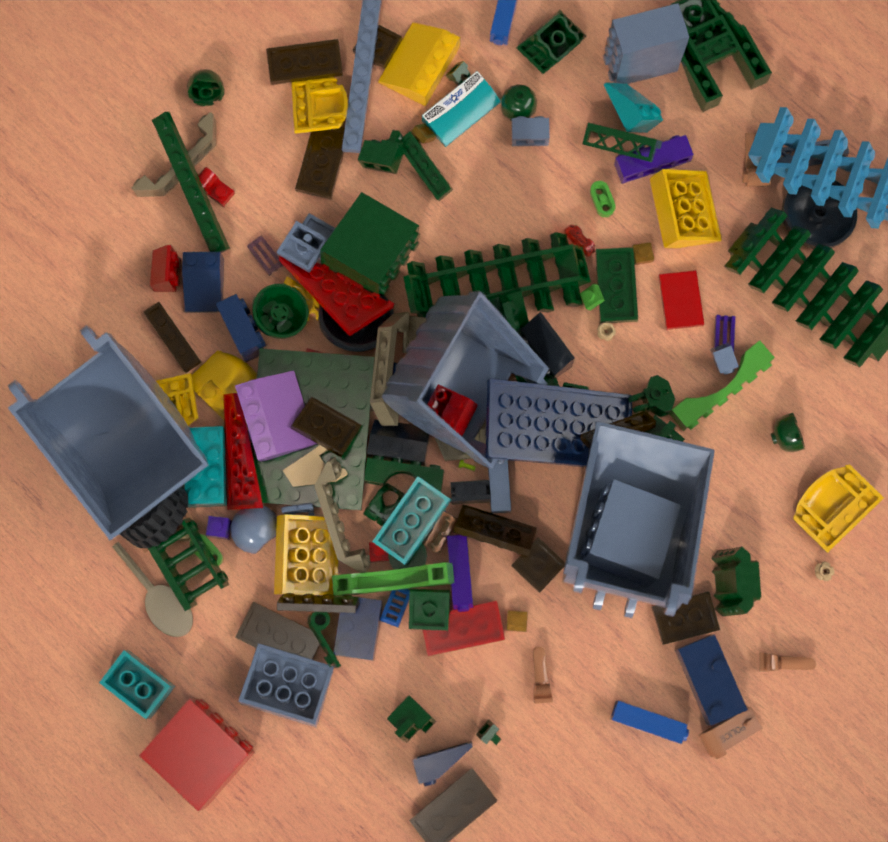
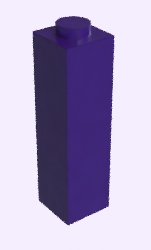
M461 535L447 536L449 563L453 564L454 584H451L453 609H457L458 612L469 611V608H473L467 537Z

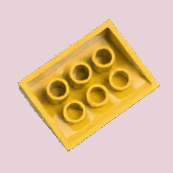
M412 22L378 83L426 107L460 48V37L445 29Z
M662 169L649 178L664 248H684L722 241L707 171Z
M287 514L277 516L274 594L294 593L295 595H304L310 593L322 596L332 594L334 596L332 576L338 575L339 560L337 559L325 518L321 516Z

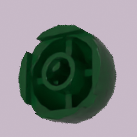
M208 69L195 71L187 82L188 97L193 100V103L200 106L214 105L213 102L218 99L221 101L224 96V85L220 76Z
M516 84L505 90L501 98V111L510 121H512V118L519 116L531 118L536 112L537 99L530 87Z
M794 413L780 417L774 424V433H771L773 443H778L780 448L786 452H797L805 449L803 437Z

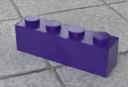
M676 135L668 141L662 142L660 149L656 148L653 162L619 154L615 159L614 166L621 184L657 173L662 169H670L691 162L694 154L687 136ZM641 147L639 150L642 156L648 157L651 147Z

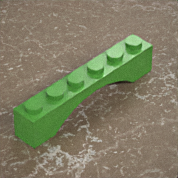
M758 341L741 356L738 371L725 388L706 397L686 398L674 407L669 415L683 431L687 428L692 430L699 424L698 419L702 416L707 418L714 412L712 408L717 404L721 407L729 400L727 396L731 393L736 395L743 389L741 385L746 381L749 384L758 377L756 374L760 370L763 372L768 370L772 366L771 362L775 357L761 341Z
M445 562L396 570L332 576L334 596L357 595L454 584L453 564Z

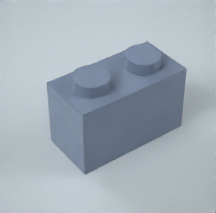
M519 116L512 118V146L549 145V118L543 116H536L534 118Z

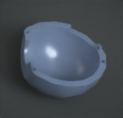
M266 506L256 509H240L234 515L230 527L231 537L236 546L244 552L258 553L265 544L276 537L277 515Z

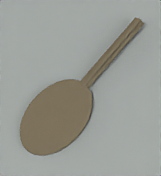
M119 542L115 543L113 546L114 550L148 591L145 597V608L152 623L169 636L181 637L188 634L193 625L191 609L184 611L171 587L165 585L154 586Z

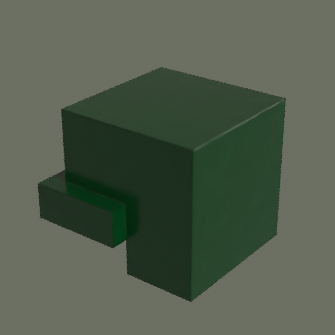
M410 695L387 718L397 729L394 733L406 743L420 729L427 733L437 722Z

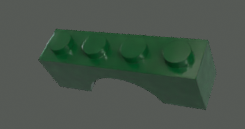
M381 456L367 458L364 482L367 484L384 486L391 477L397 474H407L415 479L418 476L440 492L442 490L444 469H441L439 465L430 464L429 467L422 466V463L413 461L410 464L403 463V460L400 459L386 461Z

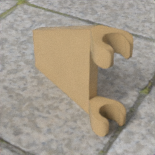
M319 445L313 451L283 470L293 487L316 483L325 466L320 455L328 451L326 448ZM342 468L341 476L337 480L330 482H337L347 476L346 469Z

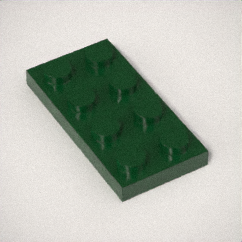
M634 248L596 249L597 285H599L605 300L599 304L600 323L638 322Z

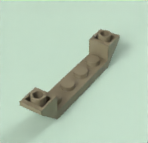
M211 112L204 115L197 124L205 137H201L196 145L187 151L194 167L216 146V120ZM171 166L170 171L162 175L156 184L144 175L135 181L132 190L138 197L165 196L179 181Z
M409 312L394 313L378 327L370 404L381 426H398L399 414L383 400L382 395L387 388L386 383L393 372L396 335L398 332H408Z
M332 457L325 464L314 486L337 559L358 572L365 573L371 564L370 557L365 553L364 549L350 552V543L348 539H345L344 524L338 516L339 508L332 497L333 489L331 484H328L330 481L337 480L342 473L340 462H337L336 457Z

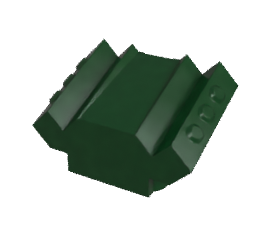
M559 10L516 48L544 74L577 47L587 35Z
M742 546L719 550L711 558L717 564V567L712 571L715 575L716 593L713 596L720 601L715 610L722 616L747 614L754 606V602L761 598L759 562L757 560L751 561L750 553Z

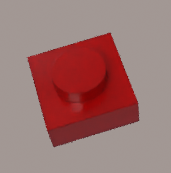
M369 542L370 562H389V553L375 543Z

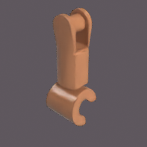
M536 647L533 651L535 683L538 684L534 685V704L553 702L550 684H546L548 682L545 650L542 647Z
M760 652V672L777 671L779 669L812 670L816 667V661L813 658L778 657L775 654Z

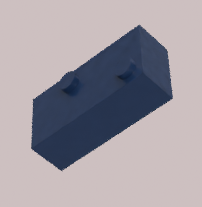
M715 634L675 649L706 725L711 726L748 711Z

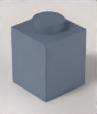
M729 343L710 349L720 374L732 373L735 371V368L739 367L732 346Z

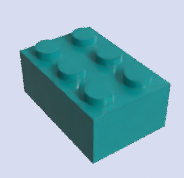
M124 650L99 682L145 719H151L176 687L129 650Z

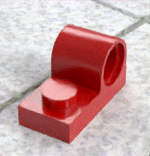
M207 167L199 173L198 177L205 193L224 207L235 195L234 190L220 181L218 176Z

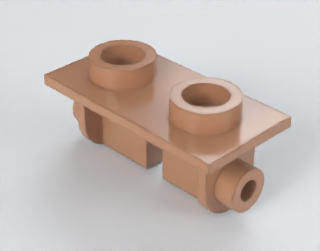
M443 512L423 545L431 548L435 553H440L447 541V536H450L455 527L457 518Z

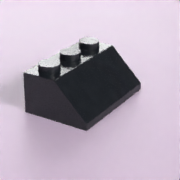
M539 312L521 329L520 335L549 368L546 376H551L554 380L572 368L575 357L542 312Z
M374 419L367 449L368 457L381 456L386 460L400 459L405 463L413 461L422 463L425 466L430 434L415 425L398 423V426H381L379 420Z

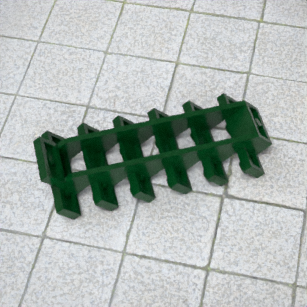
M771 207L758 224L751 222L728 250L731 257L725 264L726 269L741 275L746 267L750 266L757 272L748 283L751 289L765 293L773 284L781 290L772 301L775 307L788 312L797 303L804 308L803 312L795 320L798 325L813 330L818 322L821 321L828 328L819 340L834 349L843 340L847 341L852 347L843 357L846 362L860 368L868 357L879 361L888 350V301L879 313L872 306V303L883 291V288L879 284L866 280L854 295L848 285L859 270L856 266L842 262L830 276L824 269V266L835 254L834 250L830 247L818 243L806 258L800 248L810 237L811 233L809 230L794 226L784 239L776 232L787 217L784 211ZM769 240L777 248L762 266L755 256ZM793 258L801 266L786 284L779 274ZM815 277H817L825 284L809 302L803 293ZM841 295L848 303L833 320L827 311ZM863 314L872 319V322L857 339L851 330Z
M555 232L550 234L552 248L540 251L538 240L526 238L521 240L523 254L512 256L510 246L496 244L493 246L495 260L483 262L481 251L469 249L464 252L466 266L456 268L453 257L440 255L435 258L437 272L426 274L424 263L411 261L407 263L408 275L403 277L410 312L416 313L418 317L426 318L427 312L434 306L429 285L439 280L443 296H461L458 279L468 274L472 291H480L485 297L520 288L523 298L534 294V303L537 311L549 313L554 311L550 293L562 288L564 293L563 299L567 306H581L583 302L579 287L591 282L583 246L569 245L566 234ZM555 257L559 280L548 282L543 262ZM526 263L531 283L529 286L519 287L515 267ZM498 268L502 291L490 293L486 273Z

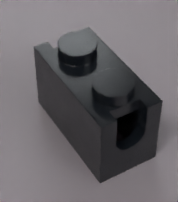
M489 480L450 482L452 505L488 503L491 501Z

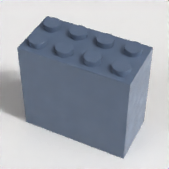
M678 3L612 20L611 28H609V37H607V46H605V54H603L604 64L609 67L608 76L610 81H613V83L630 84L678 71L689 40V34Z
M613 479L599 493L598 500L600 503L598 507H595L592 514L594 522L592 525H589L586 532L588 540L586 544L582 545L580 550L582 555L581 561L588 562L591 566L648 587L659 579L681 505Z

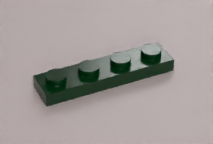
M409 131L403 136L401 142L403 143L404 155L438 201L442 200L454 189L414 134Z

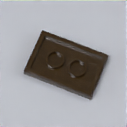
M311 396L291 425V429L342 458L362 425Z
M709 591L693 595L688 604L682 603L675 611L674 616L664 614V607L652 606L662 645L720 630Z

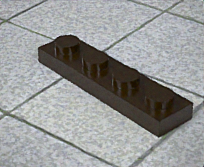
M160 302L144 311V314L185 373L202 363Z
M646 411L610 424L644 432L655 428L656 420ZM595 429L581 434L580 440L589 449Z
M286 593L278 600L277 610L356 613L360 605V598L353 597L352 595L333 596L332 594H325L323 596H314L310 593L304 595Z

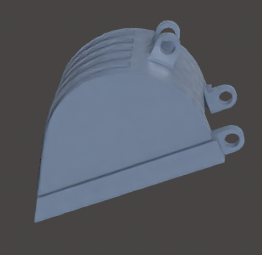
M480 291L469 292L468 295L442 296L427 312L426 321L417 329L415 340L409 343L406 348L407 353L405 357L399 360L396 365L397 370L395 374L389 377L386 383L387 388L382 398L394 411L418 428L440 441L467 453L477 463L493 469L496 462L503 464L505 460L485 458L486 444L475 440L486 419L487 380L499 379L508 381L512 373L524 378L527 383L547 385L548 383L543 378L549 368ZM438 384L468 397L478 404L462 437L427 406Z
M86 325L80 332L93 350L98 353L39 399H32L25 388L18 381L14 380L8 385V388L17 401L8 409L111 541L207 467L208 462L203 452L197 446L186 421L148 371L129 351L115 340L112 334L106 332L98 338L95 332ZM106 431L110 432L108 434L92 436Z
M597 421L569 541L563 582L574 585L573 591L582 593L583 587L596 590L593 602V609L601 611L606 593L627 598L624 617L631 619L633 618L637 601L664 607V614L674 616L675 611L682 603L688 604L693 592L715 450ZM613 479L681 505L659 579L648 587L591 566L588 562L581 561L582 555L580 550L582 545L586 544L588 540L586 532L589 525H592L594 522L592 514L595 507H598L600 503L598 500L599 493Z

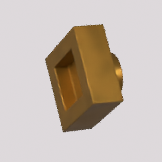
M426 123L416 125L412 129L417 140L423 144L433 142L437 137Z
M651 242L632 245V248H634L635 265L654 262Z
M508 611L507 631L526 632L528 612Z

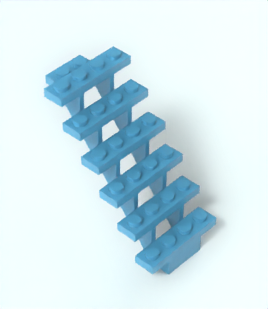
M780 107L774 123H760L748 156L753 164L757 166L755 173L762 183H769L771 176L776 174L785 178L783 185L789 194H797L799 187L803 185L812 189L811 197L818 206H824L826 199L832 197L840 201L838 208L844 217H851L853 211L858 208L868 212L866 220L871 228L879 229L880 223L883 220L888 221V208H886L888 205V158L884 169L869 168L871 161L875 158V150L870 142L862 141L856 158L842 157L844 149L848 146V139L842 130L834 131L829 146H815L817 138L821 134V129L816 120L807 119L802 135L788 134L794 119L787 107ZM783 145L796 150L791 163H777L781 157ZM811 156L823 161L818 175L804 174L808 169ZM838 168L850 172L846 186L832 185V182L836 179ZM865 179L878 184L873 198L859 197V194L863 191Z

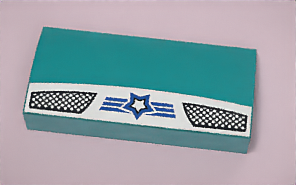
M476 71L422 115V122L426 123L437 135L438 140L447 147L500 104L501 101L487 81Z

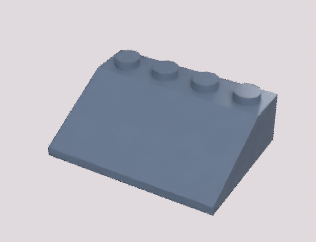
M258 643L239 698V703L317 728L334 666L329 667L328 664Z

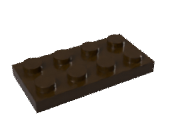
M338 39L266 48L271 85L343 76Z
M340 127L310 133L295 187L297 192L332 199L344 155L342 145L345 128Z
M463 504L453 532L529 556L537 527Z
M255 602L252 603L235 637L257 648L259 643L313 660L320 646L312 630Z
M471 768L409 821L425 842H449L498 800L474 769Z

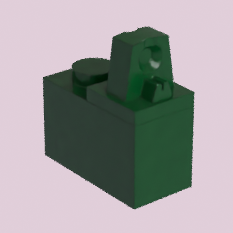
M392 130L389 139L382 140V142L378 140H364L358 157L362 167L397 174L404 154L400 131Z

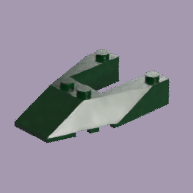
M678 0L671 3V5L679 4L689 34V40L681 63L694 98L702 112L718 106L723 97L707 66L732 55L751 90L768 82L772 72L746 26L739 24L730 12H726L720 6L717 0Z

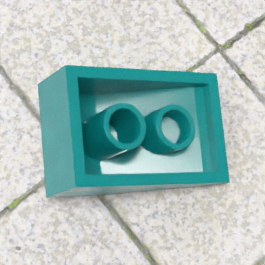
M607 82L603 84L626 132L648 133L663 121L661 111L656 104L628 84Z

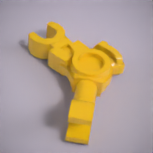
M287 276L283 283L295 288L303 295L308 305L309 315L315 314L316 320H318L319 313L315 309L319 308L318 302L302 285Z

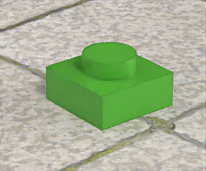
M592 284L580 293L585 308L590 311L605 301L597 284Z

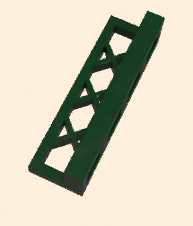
M588 123L582 144L653 162L656 148H661L662 141ZM591 132L598 134L600 140L595 143L588 142ZM609 137H614L617 144L610 148L605 140ZM627 141L632 142L634 149L629 152H625L622 146ZM645 145L651 147L648 157L642 156L639 150Z

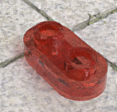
M570 224L564 229L568 239L574 245L583 246L585 256L590 257L595 252V243L582 234L583 232L579 226Z

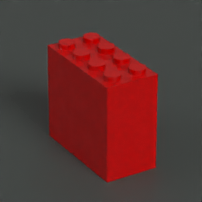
M202 698L200 700L189 699L139 755L198 812L208 807L255 753L252 750L253 745L246 739L241 740L237 736L239 732L231 725L229 727L223 723L224 718L217 712H211L208 709L210 705Z

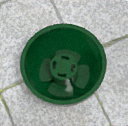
M272 284L266 286L256 295L253 302L252 313L256 325L264 334L272 338L286 339L293 337L305 327L308 321L309 309L305 298L298 290L289 285Z

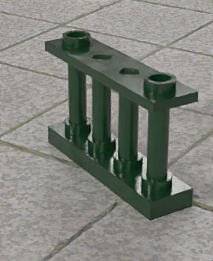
M190 518L183 519V528L169 536L167 541H162L160 545L148 548L184 611L197 605L196 598L213 587L219 585L220 589H223L230 585L227 574L223 570L221 571L199 534L198 525ZM188 534L194 544L176 556L169 557L166 547ZM198 551L204 561L184 574H179L176 564ZM208 568L214 578L194 591H189L186 581Z

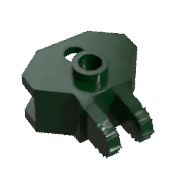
M659 375L650 377L646 388L641 393L628 398L630 403L639 400L643 402L642 405L633 408L634 413L651 411L661 418L669 415L675 402V396L669 381Z

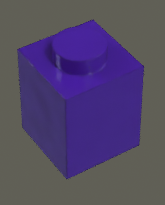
M209 516L206 536L229 540L232 520L224 517Z

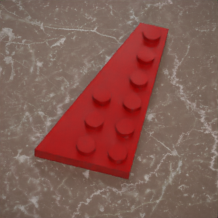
M279 256L281 264L349 336L394 308L395 303L390 300L387 302L380 298L379 294L367 291L363 288V285L339 272H333L325 264L321 265L316 262L309 273Z
M238 393L224 394L227 510L263 508L245 416Z

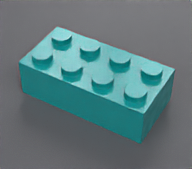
M223 426L190 428L197 446L206 457L208 466L185 483L188 507L227 506L225 429Z
M417 476L372 542L404 565L408 564L452 499Z

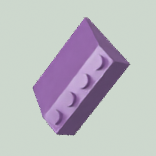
M295 371L263 377L235 386L259 461L264 462L317 444L291 429V425L305 406Z

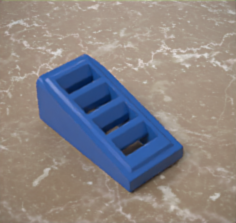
M409 589L391 591L380 621L399 628L409 603ZM396 591L406 594V598L395 595ZM393 598L404 602L403 606L392 602ZM390 606L401 609L400 613L390 610ZM389 613L397 616L398 618L397 620H394L386 616Z

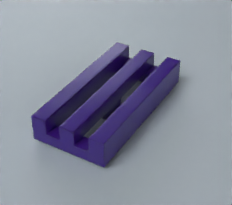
M716 315L714 347L719 346L720 321H723L722 344L727 343L728 321H730L729 344L734 352L735 316Z

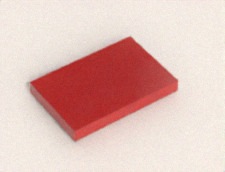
M697 270L659 274L666 330L704 326Z

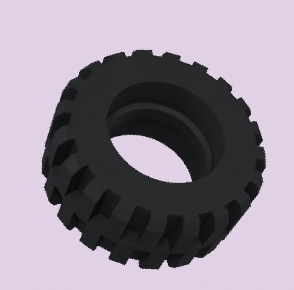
M182 486L122 531L120 535L138 548H152V546L160 545L162 541H167L169 536L177 531V527L181 526L182 519L187 514L188 496Z

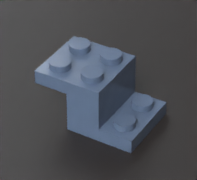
M309 213L302 224L298 221L295 222L277 250V254L310 273L316 262L321 263L320 249L335 230V227Z

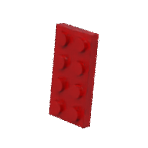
M497 601L474 605L473 608H469V611L458 612L457 609L450 610L448 631L422 630L428 656L505 640Z

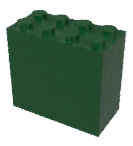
M361 192L320 249L321 265L325 264L333 272H339L363 285V288L371 293L375 292L380 296L382 294L385 295L390 287L389 283L391 280H395L398 277L400 267L407 264L410 258L409 254L411 251L414 252L419 245V225Z

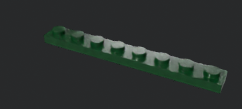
M165 111L152 119L154 127L209 251L223 253L230 249L171 113Z

